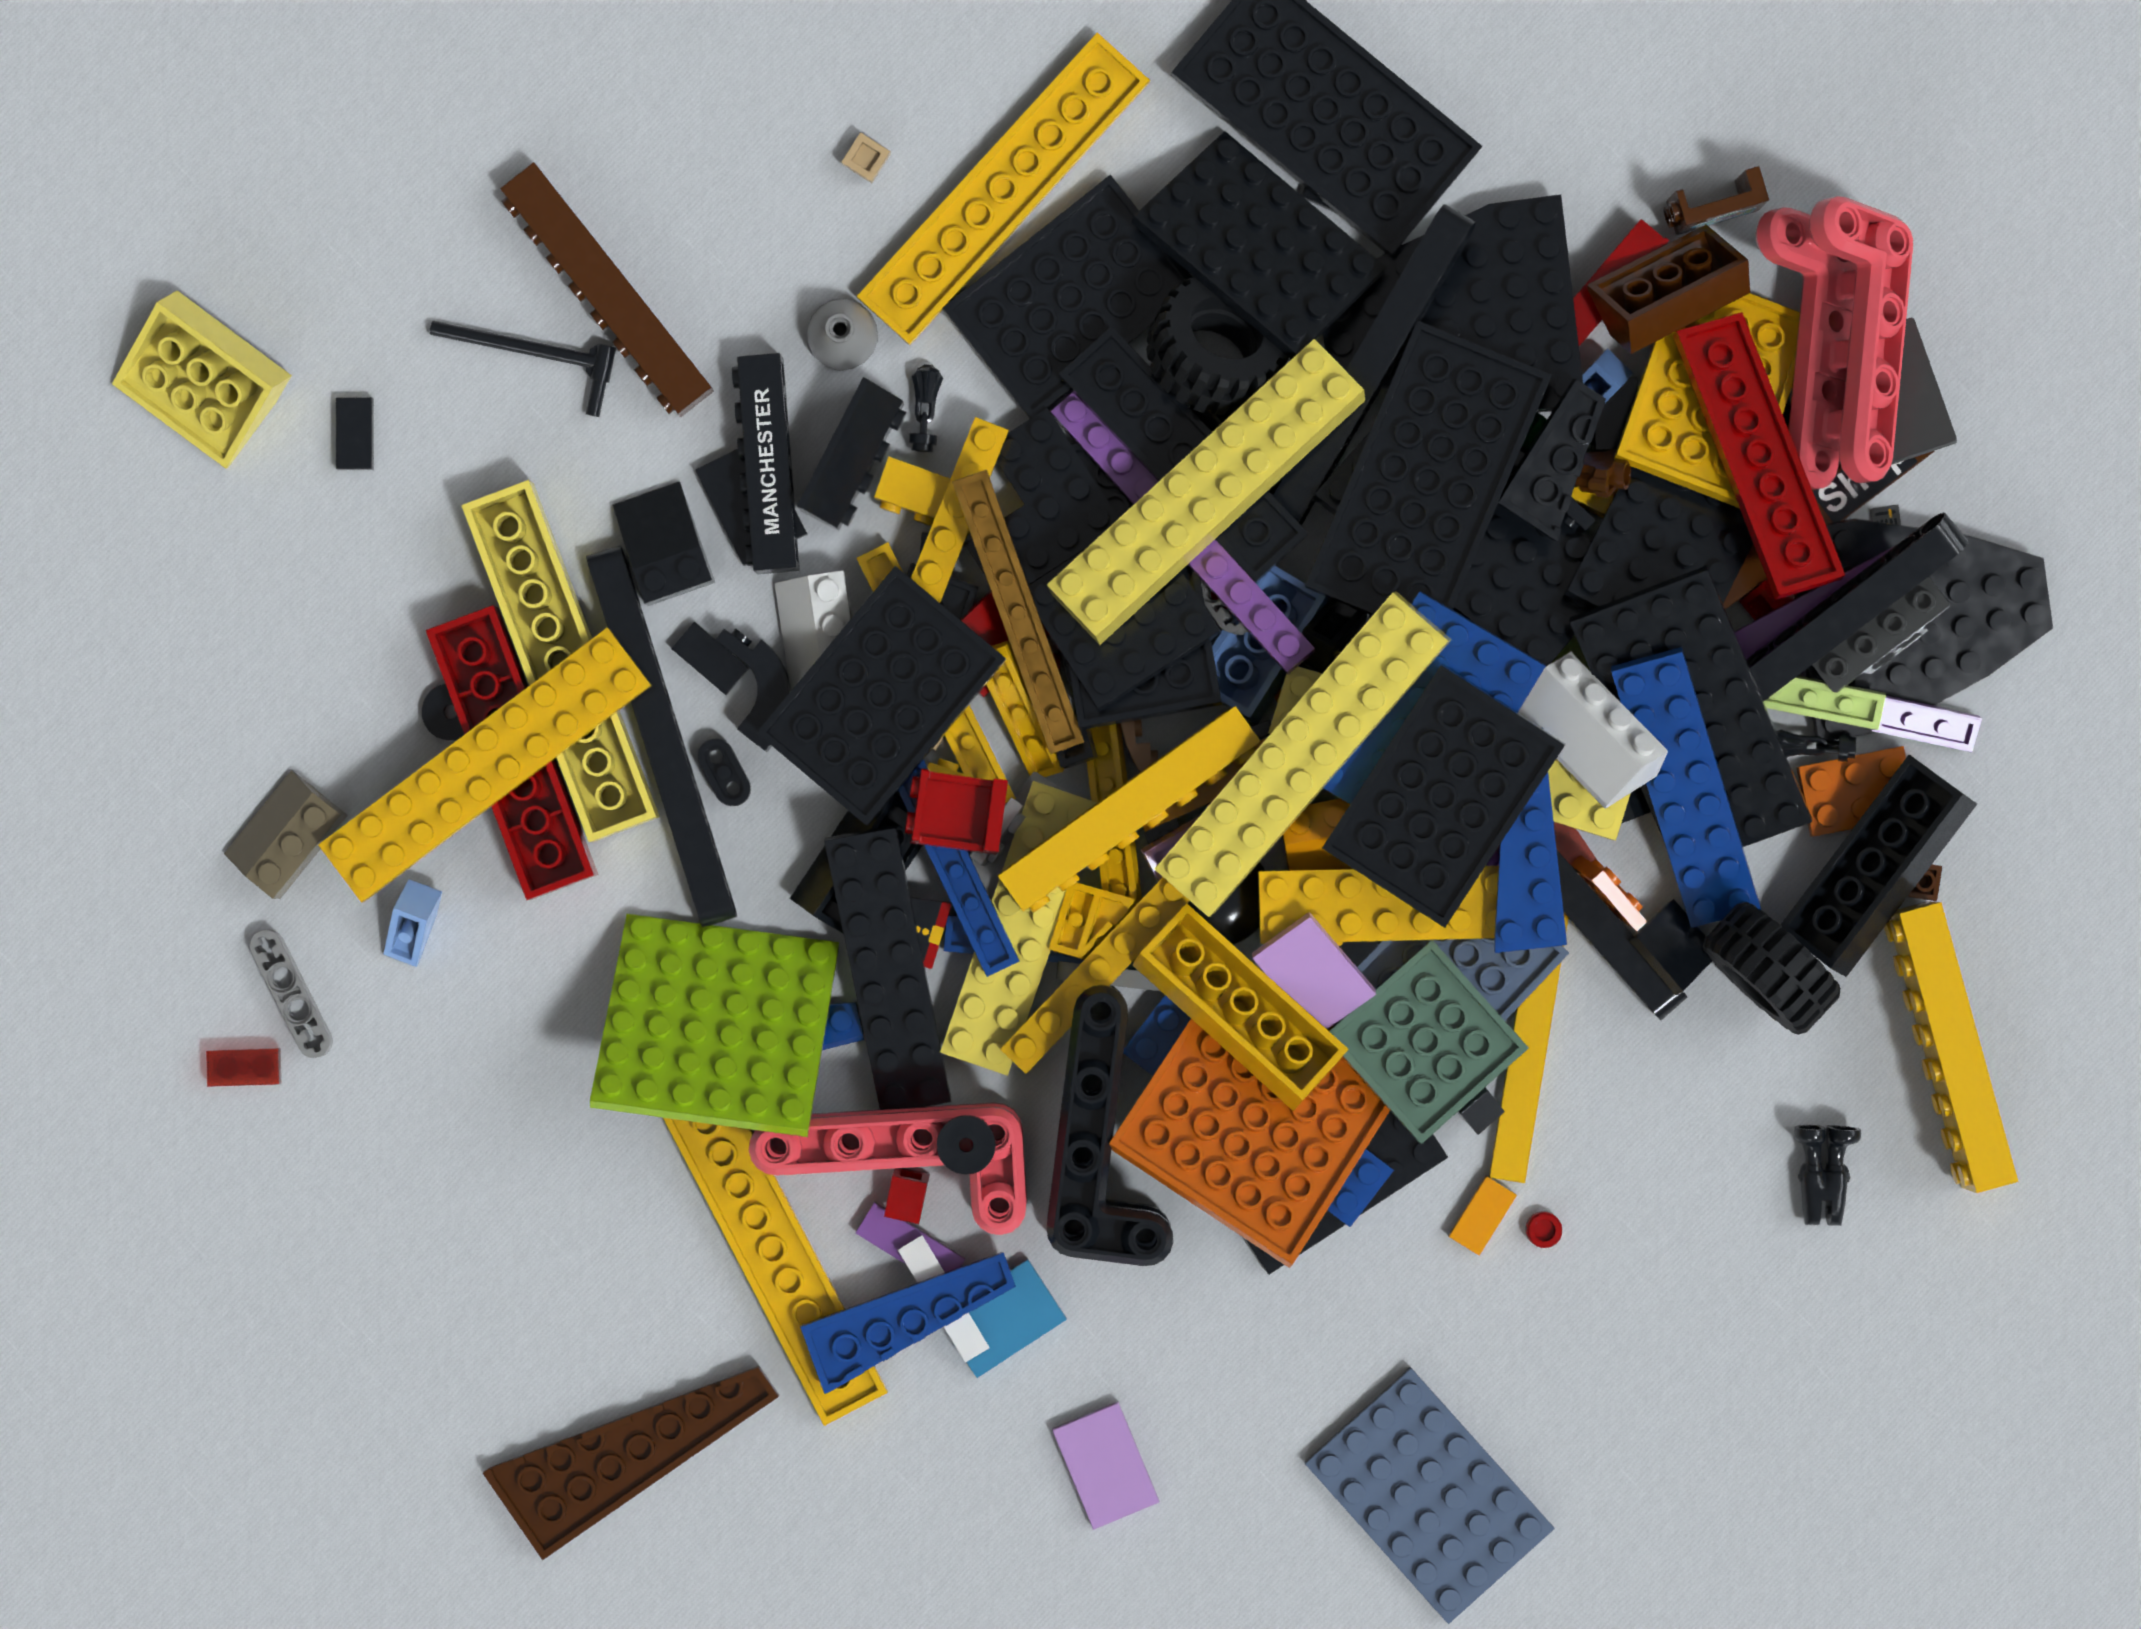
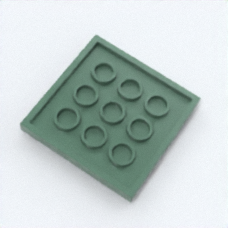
M1433 940L1376 989L1374 997L1344 1017L1329 1031L1349 1049L1343 1056L1346 1062L1419 1144L1426 1141L1529 1048Z

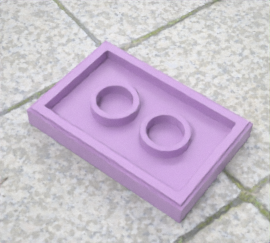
M1310 912L1252 952V959L1264 973L1326 1029L1376 995V989Z
M1119 1402L1052 1429L1093 1530L1160 1502Z

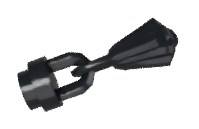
M924 364L917 368L914 375L911 376L915 390V417L920 423V433H909L908 443L912 444L911 451L933 452V446L937 445V436L927 434V424L932 422L935 416L936 397L944 378L933 365ZM922 403L929 404L928 416L926 412H923L921 415Z
M1782 729L1776 731L1787 757L1795 755L1819 756L1825 753L1838 754V761L1848 762V758L1855 759L1856 737H1849V733H1840L1839 740H1826L1817 736L1797 735ZM1807 742L1816 743V749H1807Z

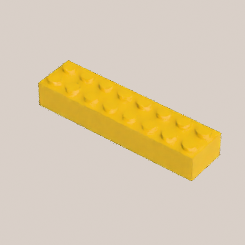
M1237 707L1229 708L997 874V877L1023 912L1028 908L1033 913L1051 901L1047 894L1057 887L1063 892L1079 881L1080 878L1077 875L1079 871L1086 866L1090 870L1096 869L1110 858L1106 853L1116 845L1123 849L1139 838L1136 832L1145 824L1149 828H1153L1169 816L1166 812L1167 808L1174 803L1178 807H1182L1199 795L1195 790L1199 785L1204 782L1208 786L1213 785L1228 774L1225 769L1227 765L1233 761L1238 765L1248 760L1255 753L1256 749L1254 746L1261 742Z
M1499 865L1485 866L1445 928L1354 869L1258 871L1260 944H1265L1308 912L1313 915L1335 942L1494 938Z
M1926 901L1898 909L1886 924L1884 930L1888 941H1894L1897 955L1893 956V962L1897 975L1899 977L1903 976L1907 990L1902 992L1907 1010H1913L1916 1024L1912 1025V1031L1917 1045H1922L1926 1059L1922 1060L1925 1077L1927 1080H1932L1935 1094H1931V1100L1936 1114H1941L1945 1128L1941 1129V1137L1945 1148L1952 1151L1954 1163H1950V1169L1956 1184L1960 1183L1963 1189L1974 1193L2019 1182L1942 902Z

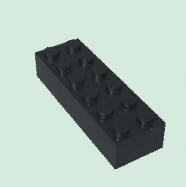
M1908 755L1781 923V926L1805 946L1812 955L1832 970L1847 977L1977 806V803L1917 759Z

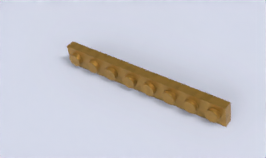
M987 469L952 481L1050 754L1084 743L1081 730L1079 729Z

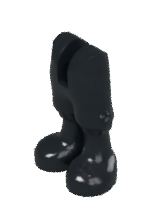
M1820 1125L1795 1126L1794 1137L1798 1142L1802 1143L1806 1163L1802 1164L1798 1174L1799 1182H1801L1804 1224H1820L1822 1201H1826L1825 1216L1827 1225L1841 1226L1846 1203L1847 1183L1851 1178L1847 1166L1843 1164L1847 1146L1860 1141L1861 1129L1849 1126L1827 1125L1828 1160L1823 1170L1821 1148L1825 1141V1127Z

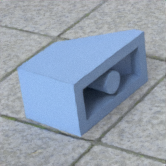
M410 879L407 881L393 908L383 955L415 967L418 966L437 917L442 891Z

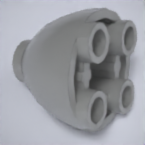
M849 299L831 300L821 305L811 316L807 329L808 345L814 357L823 365L837 371L854 369L865 363L874 353L878 342L877 324L872 314L860 303ZM837 323H844L847 326V332L842 336H838L833 332V328Z

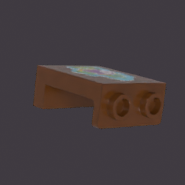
M1760 166L1745 170L1734 181L1738 195L1712 203L1689 208L1684 190L1675 191L1666 201L1667 207L1663 208L1667 226L1669 228L1674 227L1676 235L1696 230L1706 224L1710 226L1759 211L1770 201Z

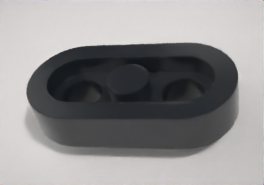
M711 739L703 743L698 751V762L718 800L727 806H739L746 802L751 794V783L731 745L721 739ZM715 750H720L723 753V760L719 764L713 763L710 758L711 753ZM733 781L737 782L740 786L739 793L734 796L730 795L727 791L728 784Z

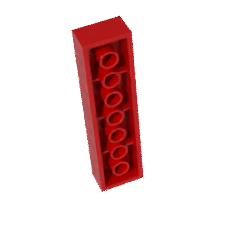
M492 605L426 630L464 735L528 687L499 607ZM556 759L491 806L526 900L536 899L599 875Z

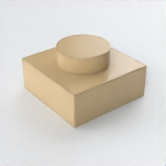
M860 132L841 163L868 182L873 183L891 155V151Z

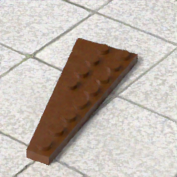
M757 1366L497 1464L485 1470L483 1475L540 1558L544 1560L780 1395L761 1367Z

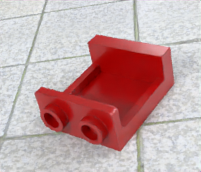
M922 768L919 777L913 776L911 782L910 798H916L914 813L908 812L906 818L905 833L911 834L910 843L996 855L999 852L1008 780L996 778L986 780L930 772L929 769Z

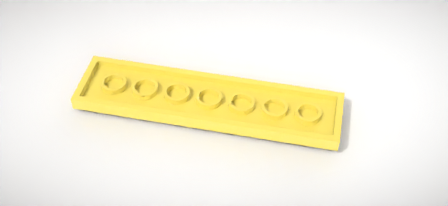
M1033 781L1022 811L1026 818L1014 834L1002 871L1097 802ZM999 879L992 903L1020 962L987 977L974 951L940 1053L1008 1076L1013 1061L1000 1049L1027 1021L1051 951L1049 946L1066 890L1062 892L1057 887L1047 894L1051 901L1034 913L1029 908L1023 912Z

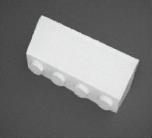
M843 570L807 575L775 583L790 692L852 618L846 573Z
M1572 652L1544 668L1518 712L1566 743L1556 759L1605 809L1657 777L1668 753V750L1592 675Z

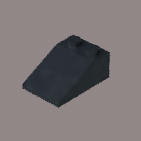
M680 481L613 504L628 558L645 605L650 606L715 583Z

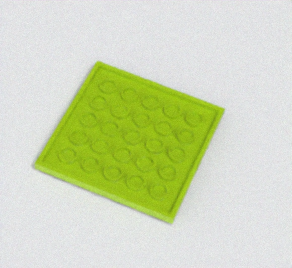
M626 914L590 1096V1108L808 1137L839 952V942L715 925L703 928L700 923Z

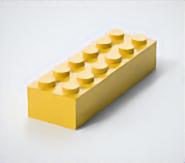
M1187 903L1139 953L1133 963V966L1293 1111L1349 1050Z

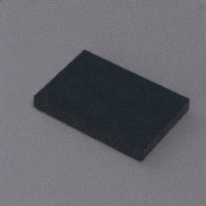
M738 449L695 471L743 566H746L745 546L751 544L750 530H744L743 509H749L748 495H742L740 486V474L746 473L745 459H739ZM795 510L797 539H800L808 534Z

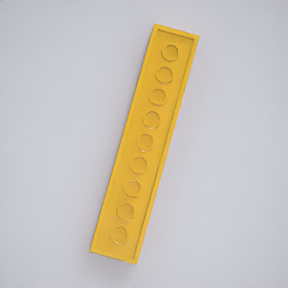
M1097 32L857 295V298L910 346L941 313L943 307L962 290L1147 87L1150 79Z
M607 627L318 844V846L360 902L364 903L652 685Z
M663 1118L823 1425L826 1426L887 1394L888 1390L875 1366L831 1392L824 1394L800 1325L844 1310L845 1308L777 1177L762 1172L751 1161L749 1143L753 1135L752 1130Z

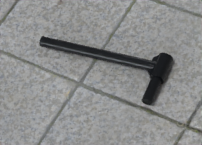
M432 321L430 335L586 367V372L590 379H592L586 415L600 417L606 383L610 382L616 347L597 344L590 349L589 353Z

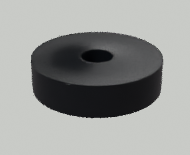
M442 684L431 690L424 699L422 719L428 731L437 738L456 741L464 735L457 715L453 719H448L444 714L446 707L453 705L446 684Z
M961 1115L949 1120L941 1129L937 1139V1152L940 1160L948 1169L958 1174H974L983 1170L991 1162L996 1148L995 1136L990 1126L984 1120L972 1115ZM963 1138L971 1139L973 1142L972 1150L967 1152L961 1150L959 1142Z

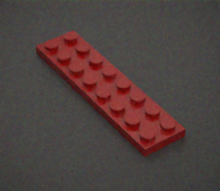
M1743 312L1676 331L1673 338L1775 600L1842 580L1845 577V572Z

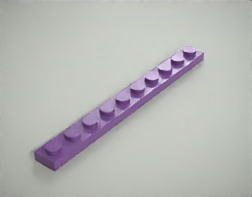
M1074 392L1050 411L1058 423L1133 505L1159 482ZM1216 540L1210 543L1188 564L1288 675L1315 652V648Z

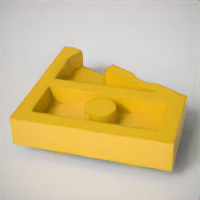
M1076 882L1066 890L1049 950L1085 960L1135 907L1137 900Z

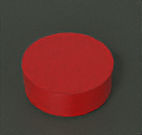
M1537 1212L1526 1223L1525 1231L1527 1238L1537 1247H1552L1558 1243L1562 1236V1224L1550 1212Z

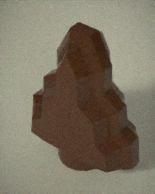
M1610 449L1606 452H1587L1583 460L1584 465L1580 477H1577L1574 487H1577L1581 492L1593 493L1597 497L1608 498L1616 489H1628L1631 480V466L1628 460L1614 458L1616 449Z

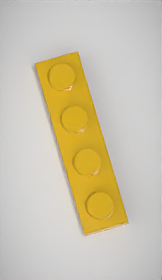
M1009 640L993 645L992 647L1007 660L986 685L1029 776L1033 772H1037L1043 777L1063 772L1065 769L1060 767L1057 752L1050 754Z

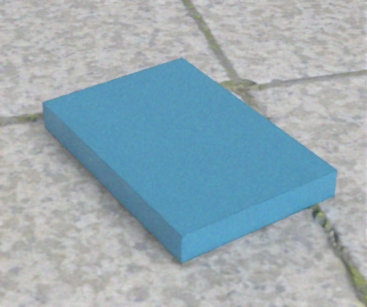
M1026 1259L1010 1270L1016 1287L969 1312L990 1347L967 1361L976 1378L1067 1320V1317L1029 1259Z

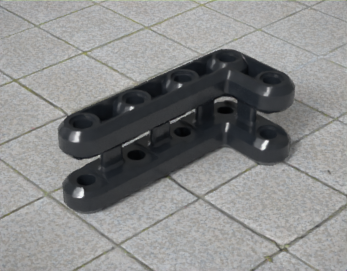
M1094 985L1080 994L1073 1010L1047 1215V1237L1055 1250L1069 1257L1138 1266H1152L1163 1261L1170 1253L1173 1245V1231L1166 1214L1159 1208L1148 1204L1105 1198L1112 1149L1109 1143L1114 1133L1128 1021V1007L1122 993L1114 986ZM1097 1002H1105L1110 1006L1111 1011L1107 1018L1098 1020L1091 1015V1007ZM1094 1074L1100 1077L1102 1080L1100 1087L1096 1090L1085 1089L1081 1084L1085 1076ZM1079 1147H1086L1093 1154L1087 1161H1078L1074 1158L1073 1152ZM1070 1220H1078L1083 1224V1228L1078 1232H1070L1065 1229L1064 1225ZM1142 1229H1151L1155 1232L1152 1239L1148 1241H1141L1136 1238V1235Z

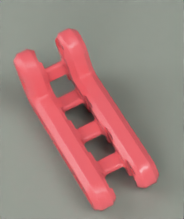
M1841 196L1817 202L1811 215L1786 207L1770 210L1764 213L1757 225L1755 235L1758 249L1772 263L1800 272L1803 281L1788 430L1812 490L1827 487L1836 476L1839 461L1844 473L1854 482L1867 483L1878 481L1884 478L1893 460L1913 254L1911 231L1895 215Z
M992 1102L812 1113L808 1137L755 1130L750 1138L749 1153L751 1161L759 1170L770 1175L943 1166L944 1164L937 1152V1139L941 1129L949 1120L957 1116H976L984 1120L989 1126L993 1124L1001 1126L1005 1131V1135L1001 1139H995L996 1148L991 1162L983 1170L970 1174L971 1207L974 1220L984 1231L990 1234L1003 1235L1011 1233L1018 1228L1025 1217L1027 1189L1023 1126L1016 1111L1003 1103ZM918 1129H925L932 1135V1141L927 1144L920 1143L916 1140L914 1132ZM850 1133L855 1135L859 1140V1147L850 1148L846 1146L843 1141V1134ZM772 1138L783 1140L786 1144V1152L776 1151L772 1146ZM963 1138L959 1142L961 1150L967 1152L972 1150L973 1142L969 1138ZM998 1197L1003 1198L1009 1203V1207L998 1211L991 1206L990 1201Z

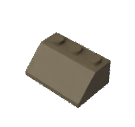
M291 770L224 855L247 879L272 899H281L320 851L321 848L318 844L332 835L348 815Z

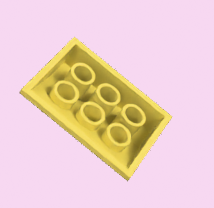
M175 291L157 301L112 385L227 469L276 404L292 375L179 291Z

